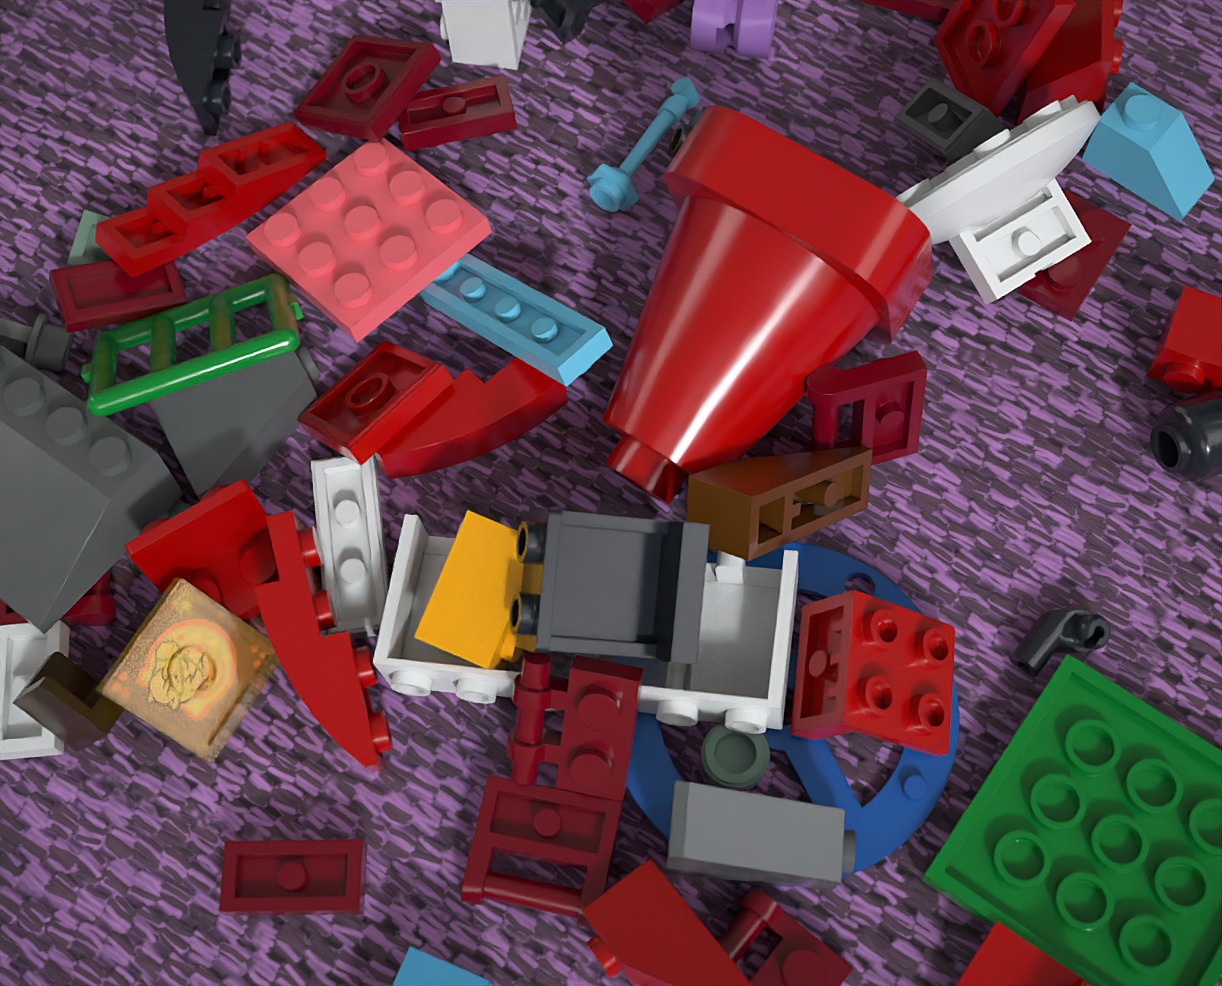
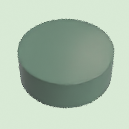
M725 722L716 725L708 732L703 741L700 754L703 773L711 784L715 787L743 792L755 787L762 780L770 760L769 745L762 733L748 734L736 732L726 728Z

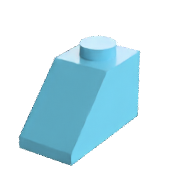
M1130 82L1102 114L1081 159L1179 222L1182 221L1215 179L1183 113L1133 82Z

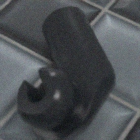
M1065 609L1046 611L1040 615L1012 652L1009 659L1013 665L1027 675L1037 677L1054 653L1088 652L1103 648L1110 639V624L1102 615L1095 614L1090 610Z

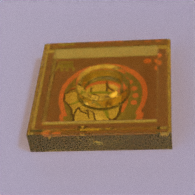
M174 578L95 691L203 761L213 764L280 661L268 638L184 579Z

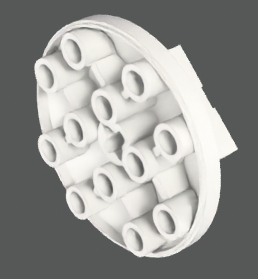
M1074 95L1061 102L1057 100L1025 119L1021 125L1010 131L1006 129L973 149L972 153L944 170L945 172L931 180L929 178L923 180L895 199L910 209L925 224L931 234L932 244L945 241L950 242L987 305L1035 277L1034 273L1040 269L1044 270L1055 265L1091 243L1089 236L1055 177L1063 171L1079 152L1101 116L1092 101L1084 100L1078 103Z

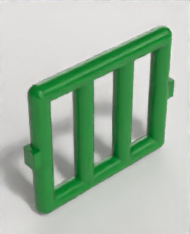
M271 274L100 332L94 339L92 362L83 365L81 376L88 389L87 408L89 412L97 417L108 416L295 351L300 344L297 320L304 317L296 293L291 294L289 281L282 274ZM268 301L272 332L237 343L234 312ZM210 321L211 352L176 364V332ZM151 341L150 373L116 385L118 352Z

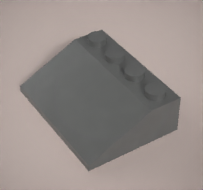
M0 344V600L45 634L127 552L125 544L137 538L142 529L148 524L160 519L184 493L158 452L107 417H97L91 414L85 402Z

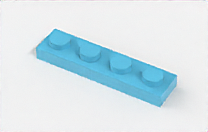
M468 253L420 291L425 303L566 387L578 376L586 372L595 361L613 346L604 326Z

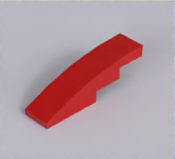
M291 121L200 151L197 171L149 187L147 206L97 223L95 243L133 278L185 255L242 223L277 200L325 161L327 153Z

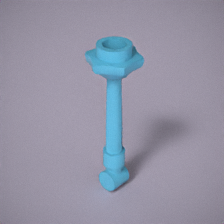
M680 78L672 84L671 91L673 96L668 97L659 108L658 116L619 168L602 164L587 176L586 179L591 185L589 190L590 196L598 206L604 210L616 212L618 209L625 211L629 206L637 202L639 196L633 186L631 176L669 128L678 123L686 110L693 108L700 101V96L691 78Z

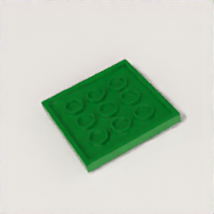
M1067 653L921 880L990 928L993 927L997 920L1093 986H1216L1222 976V751Z

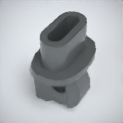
M44 313L38 315L34 327L0 318V344L18 357L25 358V362L35 369L43 368L60 373L64 372L75 332L66 333L64 326L50 323L49 315Z

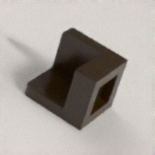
M54 652L46 658L13 701V704L76 752L104 738L126 708L125 705L100 690L109 676L98 682L61 652Z

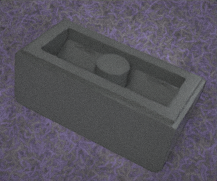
M934 77L929 79L893 120L899 127L949 160L972 153L973 149L1006 130L988 108Z

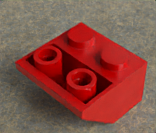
M1075 0L1077 5L1017 89L1016 126L1021 125L1025 119L1057 100L1061 102L1071 95L1075 96L1078 103L1084 100L1092 101L1098 112L1103 110L1107 95V76L1117 75L1122 59L1123 40L1114 38V28L1118 26L1123 0Z

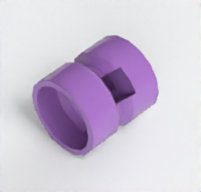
M694 0L690 35L691 49L722 53L729 45L734 46L738 56L769 59L778 0Z

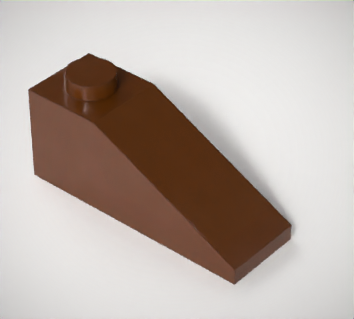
M856 446L737 459L688 476V492L686 496L687 522L710 524L708 547L746 561L753 560L867 509L872 449Z

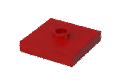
M383 340L299 415L297 421L311 437L362 466L454 380L443 364Z

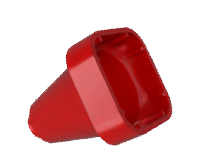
M718 105L706 107L663 173L664 182L677 207L678 215L602 418V422L621 437L604 465L637 488L668 506L685 480L688 479V476L730 460L741 459L807 394V377L809 373L820 366L828 365L834 367L862 338L882 345L891 344L932 280V237L925 224L910 209L877 186L738 111Z

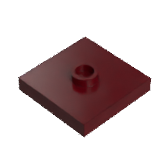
M354 34L297 106L293 115L300 125L307 129L380 142L442 60V57L432 43Z

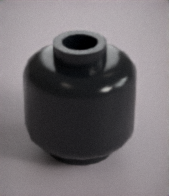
M1203 392L1171 403L1159 412L1155 427L1150 435V445L1157 463L1163 470L1173 473L1186 482H1201L1222 474V392Z

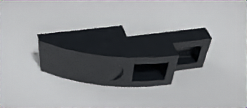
M164 0L165 37L170 60L178 81L204 134L207 136H217L221 115L227 116L231 109L232 95L229 84L231 70H238L242 60L240 38L238 35H233L228 23L231 10L230 0Z

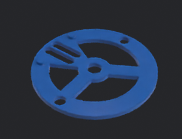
M791 542L753 560H745V565L748 567L782 570L784 550L798 551L797 593L825 599L844 593V583L849 578L862 577L872 585L873 597L923 614L902 590L882 574L850 556L831 549ZM718 552L707 555L706 562L716 563ZM798 647L790 657L786 691L793 694ZM627 656L615 657V663L644 668L642 686L666 688L669 666L658 659ZM954 676L948 753L932 756L903 747L898 764L883 789L863 808L859 804L824 738L811 741L790 734L791 725L782 726V730L766 728V731L762 733L767 740L770 752L785 755L811 804L845 809L844 829L855 830L856 854L853 872H842V878L869 868L890 855L912 836L937 804L952 770L958 744L959 705ZM638 712L627 789L649 822L669 841L675 781H685L670 759L656 714ZM750 882V883H754V884H762V885H770V886H787V885H777V884H767V883Z

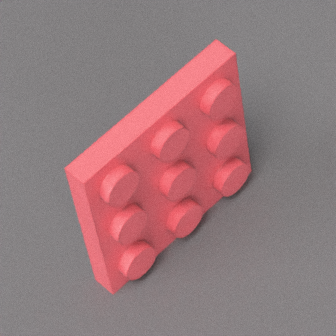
M383 137L380 142L373 140L365 142L246 235L245 238L251 249L277 273L284 275L291 286L358 343L491 234L492 230L484 214Z

